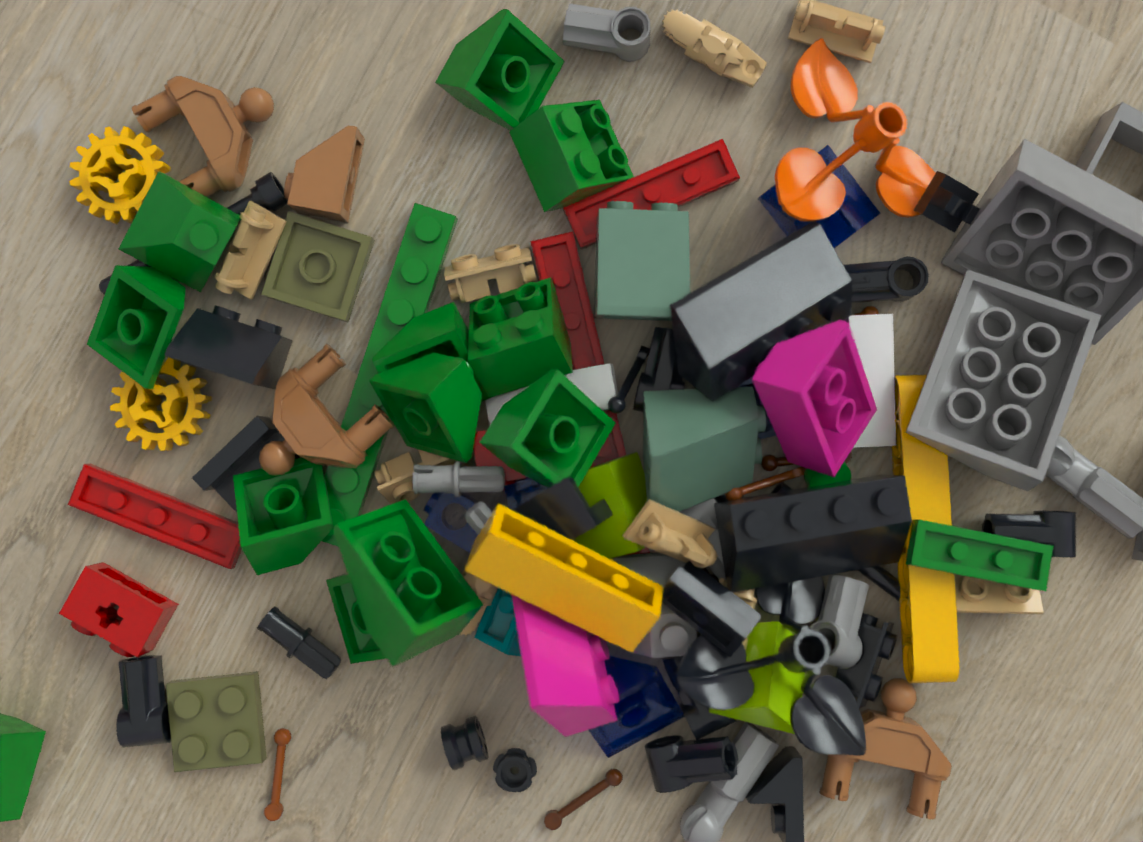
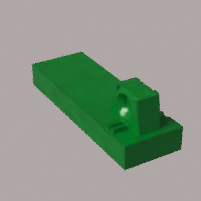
M915 519L912 521L906 565L1046 591L1053 546Z

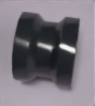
M476 716L467 718L463 725L457 727L451 724L441 727L444 751L452 770L463 768L465 762L473 759L478 762L488 760L487 743L481 724Z

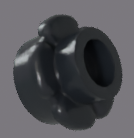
M509 749L506 754H500L494 761L495 781L505 791H525L531 786V779L537 772L535 760L532 757H528L523 749ZM513 766L519 768V772L517 774H513L511 772V768Z

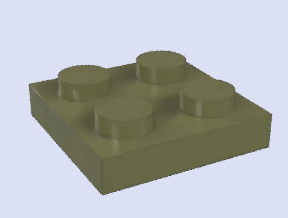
M288 211L285 219L287 223L278 241L261 295L349 323L375 240L370 236Z
M258 671L172 680L166 683L174 772L263 763L267 759Z

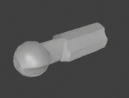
M1059 436L1045 477H1049L1073 495V498L1125 537L1134 538L1143 531V498L1102 467H1098L1075 450L1067 439Z
M749 722L743 724L732 741L736 746L738 754L737 775L731 780L710 781L696 803L689 806L683 812L680 820V833L685 842L720 841L724 831V824L738 803L744 801L780 746L777 741Z

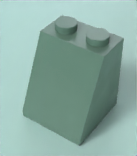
M607 202V208H599L597 212L593 317L597 319L672 321L670 305L690 294L689 211H678V205L674 203L651 204V210L633 209L634 203Z
M738 387L713 402L698 389L643 391V465L647 501L650 499L680 512L725 494L734 488H740L753 482L754 464H761L762 444L760 437H758V432H765L766 429L765 408L763 405L756 404L753 387Z

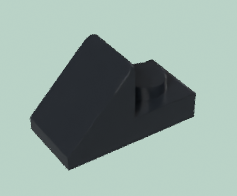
M785 746L765 767L746 796V799L750 804H778L771 806L772 832L778 834L782 842H804L803 757L794 746Z

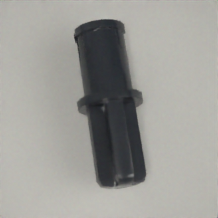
M276 606L266 614L257 627L259 631H263L287 650L286 656L288 658L296 657L323 679H328L341 663V658L311 635V628L304 630L279 611V608Z

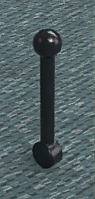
M641 346L617 396L612 397L608 401V408L612 413L618 414L624 411L626 407L624 400L642 365L645 363L650 348Z

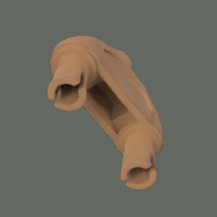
M175 76L167 80V84L164 85L166 90L138 105L132 106L133 113L139 115L136 119L146 132L152 131L153 128L179 114L186 117L209 160L206 161V167L179 182L206 197L221 189L224 192H232L242 185L253 143V138L244 122L248 120L256 123L267 121L272 116L274 110L272 96L262 88L253 87L247 89L241 94L239 104L234 106L233 102L221 90L182 76Z
M329 344L324 345L323 349L300 369L296 367L289 369L278 380L275 390L272 423L285 440L269 442L262 448L259 456L261 468L270 475H283L289 472L294 465L295 454L314 464L356 468L365 461L367 456L365 451L389 429L395 426L392 420H388V415L375 404L347 431L342 429L317 396L319 393L317 388L341 367L343 368L346 365L345 361L340 359L341 356Z
M894 678L886 682L881 690V699L887 708L886 712L866 709L861 712L866 736V753L861 756L828 755L822 787H820L819 793L834 800L835 795H838L839 801H848L854 762H859V760L908 769L915 774L906 811L917 817L923 818L925 813L927 819H936V808L941 783L950 776L952 765L924 728L912 718L904 716L906 712L914 707L917 701L914 686L908 683L907 680Z

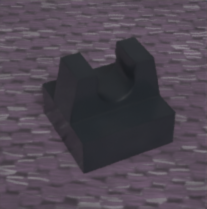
M937 171L914 211L955 233L962 221L971 225L980 208L973 205L979 193L947 174Z

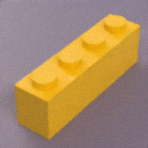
M499 503L473 543L465 568L466 572L631 653L660 618L662 585Z

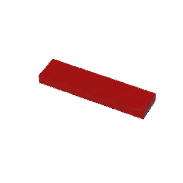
M720 139L563 208V211L580 249L596 243L597 212L599 208H607V202L634 203L633 209L651 210V204L674 203L680 207L738 182L740 176L724 140Z
M83 465L68 502L69 506L225 568H235L242 551L238 522L95 465Z

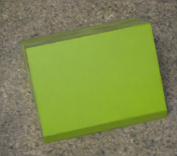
M638 452L590 467L578 488L590 507L605 499L613 515L596 527L578 536L574 541L608 559L637 552L645 548V546L623 537V534L647 503L645 473Z
M779 621L757 623L747 636L746 662L777 654L781 642L793 634ZM781 662L749 670L748 672L754 683V692L746 703L729 710L709 708V713L795 734L791 724V709L794 702L803 696L801 684L805 678V672H790Z

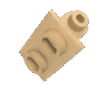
M799 0L788 39L811 46L814 42L823 38L831 52L871 63L877 43L880 44L883 38L885 26L882 25L883 20L815 0Z
M249 201L245 211L240 214L241 221L219 272L215 273L214 278L217 280L215 287L218 290L227 294H232L233 290L253 300L287 221L255 202Z
M511 244L495 249V255L477 259L476 254H469L451 260L452 265L446 266L444 272L445 281L455 279L454 283L448 284L451 300L460 299L461 303L489 296L491 292L488 280L495 278L500 294L519 288L526 283L537 281L533 264L524 266V262L532 261L529 247L520 249L519 244Z
M418 450L422 462L416 465H455L456 460ZM410 452L381 463V469L374 471L379 483L377 489L390 504L405 499L410 502L420 495L414 494L413 468L415 462ZM461 462L462 466H469L468 463Z
M650 499L623 534V537L627 540L685 563L691 561L698 568L711 566L717 559V552L708 540L715 530L712 526Z
M954 574L957 612L1044 613L1040 591Z

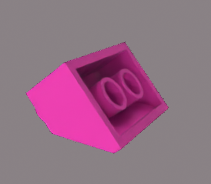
M839 320L775 344L766 359L758 365L752 378L787 461L831 477H835L877 411L849 322Z
M511 594L531 709L565 737L617 721L614 704L619 702L618 690L612 676L607 675L604 662L610 658L607 642L603 638L572 623H568L562 618Z

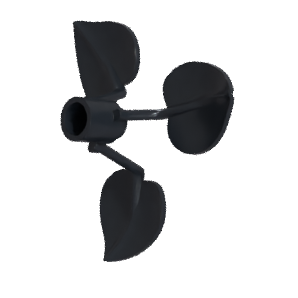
M822 577L755 588V596L761 610L772 615L780 614L779 622L795 633L786 637L781 642L777 654L746 662V651L743 644L730 657L703 635L697 637L686 650L675 673L676 682L682 691L696 703L717 710H729L746 703L754 692V683L748 671L781 662L790 672H807L801 684V690L805 696L798 698L791 709L792 729L800 743L813 752L825 755L861 756L866 753L864 724L859 707L850 689L841 680L830 675L820 676L813 682L815 676L821 673L820 667L824 666L829 659L830 648L826 638L821 633L810 630L808 626L801 627L797 625L809 623L820 615L825 595Z

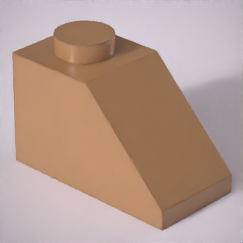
M346 126L296 160L294 173H288L286 177L284 196L288 199L287 204L297 213L349 222L365 141L357 127Z

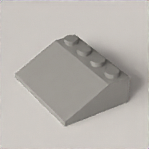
M1024 139L997 173L976 207L980 208L971 225L964 224L941 262L962 275H965L967 269L1100 314L1101 317L1092 340V344L1096 345L1143 300V202Z
M967 269L905 433L985 476L1025 491L1031 490L1044 480L1101 315Z

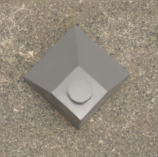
M662 553L632 554L610 558V560L662 585L663 588L679 566L683 568L686 564ZM661 603L660 618L633 652L650 658L684 656L689 645L697 638L696 629ZM607 642L608 645L621 648L613 643Z

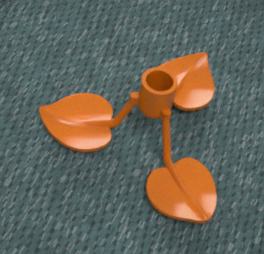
M824 39L817 40L802 54L793 70L790 87L794 102L801 112L809 118H820L826 114L828 120L832 123L856 119L861 120L856 123L854 128L853 140L855 144L827 166L822 156L810 148L798 147L792 149L779 160L775 171V186L779 204L784 212L800 221H820L831 216L840 208L846 194L844 184L832 172L860 150L870 153L882 150L875 164L876 169L881 172L876 180V191L880 200L889 211L897 216L910 218L921 215L914 211L936 173L914 151L907 147L895 146L899 143V137L904 134L907 128V119L904 112L899 106L890 102L882 103L875 109L872 105H868L863 110L852 111L858 99L856 83L847 68L831 53Z

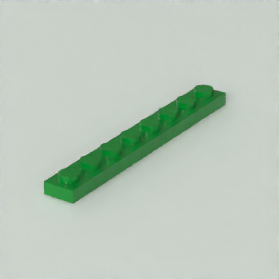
M414 203L343 418L342 429L346 431L350 429L375 404L388 415L369 382V379L378 373L372 363V357L409 321L428 312L458 221L455 215ZM388 431L365 451L367 454L365 461L358 467H327L325 480L333 527L337 523L361 515ZM332 529L322 542L338 546Z

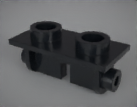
M862 613L858 636L863 645L860 660L848 669L838 668L835 678L841 680L850 689L853 696L858 697L857 705L859 709L865 707L868 700L871 702L876 701L883 682V677L877 675L882 658L887 660L891 658L898 635L891 633L894 623L884 622L883 627L879 628L876 626L879 618L866 613Z

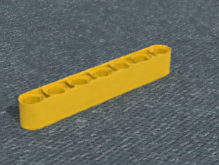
M895 375L896 446H891L893 475H905L912 521L920 519L952 526L948 455L905 433L927 375ZM911 522L900 561L897 562L900 584L899 603L904 674L908 683L956 682L959 677V646L955 575L906 565L912 527Z

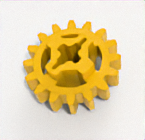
M123 126L119 136L118 132L111 127H105V138L100 139L93 133L88 135L92 144L89 149L77 146L76 150L83 158L81 162H70L69 167L78 171L79 177L69 182L72 187L83 190L76 197V200L85 206H90L89 213L98 218H102L105 215V220L117 225L122 216L124 221L131 224L157 173L160 171L166 174L171 171V168L165 162L158 161L165 153L158 146H151L152 140L145 134L140 133L136 136L133 130ZM127 149L137 151L143 160L139 161L136 158H132L127 153ZM98 191L109 193V197L114 199V203L106 202Z
M168 357L166 362L163 361L158 375L168 374L179 382L177 384L171 383L167 386L165 380L160 379L158 376L153 389H145L123 371L119 374L125 385L123 388L112 387L111 392L120 396V403L111 405L110 410L121 412L122 418L115 423L116 428H130L126 437L127 441L138 442L142 439V449L154 450L158 443L160 451H171L173 441L178 446H187L189 444L187 433L201 435L203 431L197 424L198 419H210L211 414L202 410V404L212 401V396L200 393V389L207 384L206 379H192L196 367L185 364L180 368V360ZM160 395L166 396L167 399L161 404L163 411H158L156 407L162 402ZM187 403H188L187 412H186V414H185V416H184V412H185V409H186V406H187ZM155 421L158 428H162L164 432H154L144 424Z

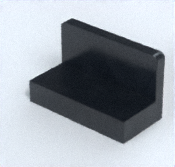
M256 416L201 468L192 479L204 491L216 490L237 512L233 476L260 469L259 456L262 448L271 441H284L285 439L269 417ZM295 454V459L301 458L299 455Z
M570 476L513 509V511L570 540L584 534L613 515L605 499L590 507L576 482Z
M688 561L683 568L679 566L663 588L662 603L730 657L733 656L761 619L760 613L702 568L694 566L691 561Z

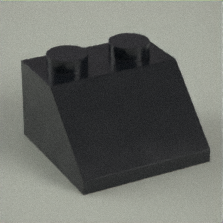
M215 305L212 313L196 309L168 345L165 356L249 384L276 390V385L281 377L293 340L280 336L282 331L280 326L256 319L254 327L238 322L240 313Z

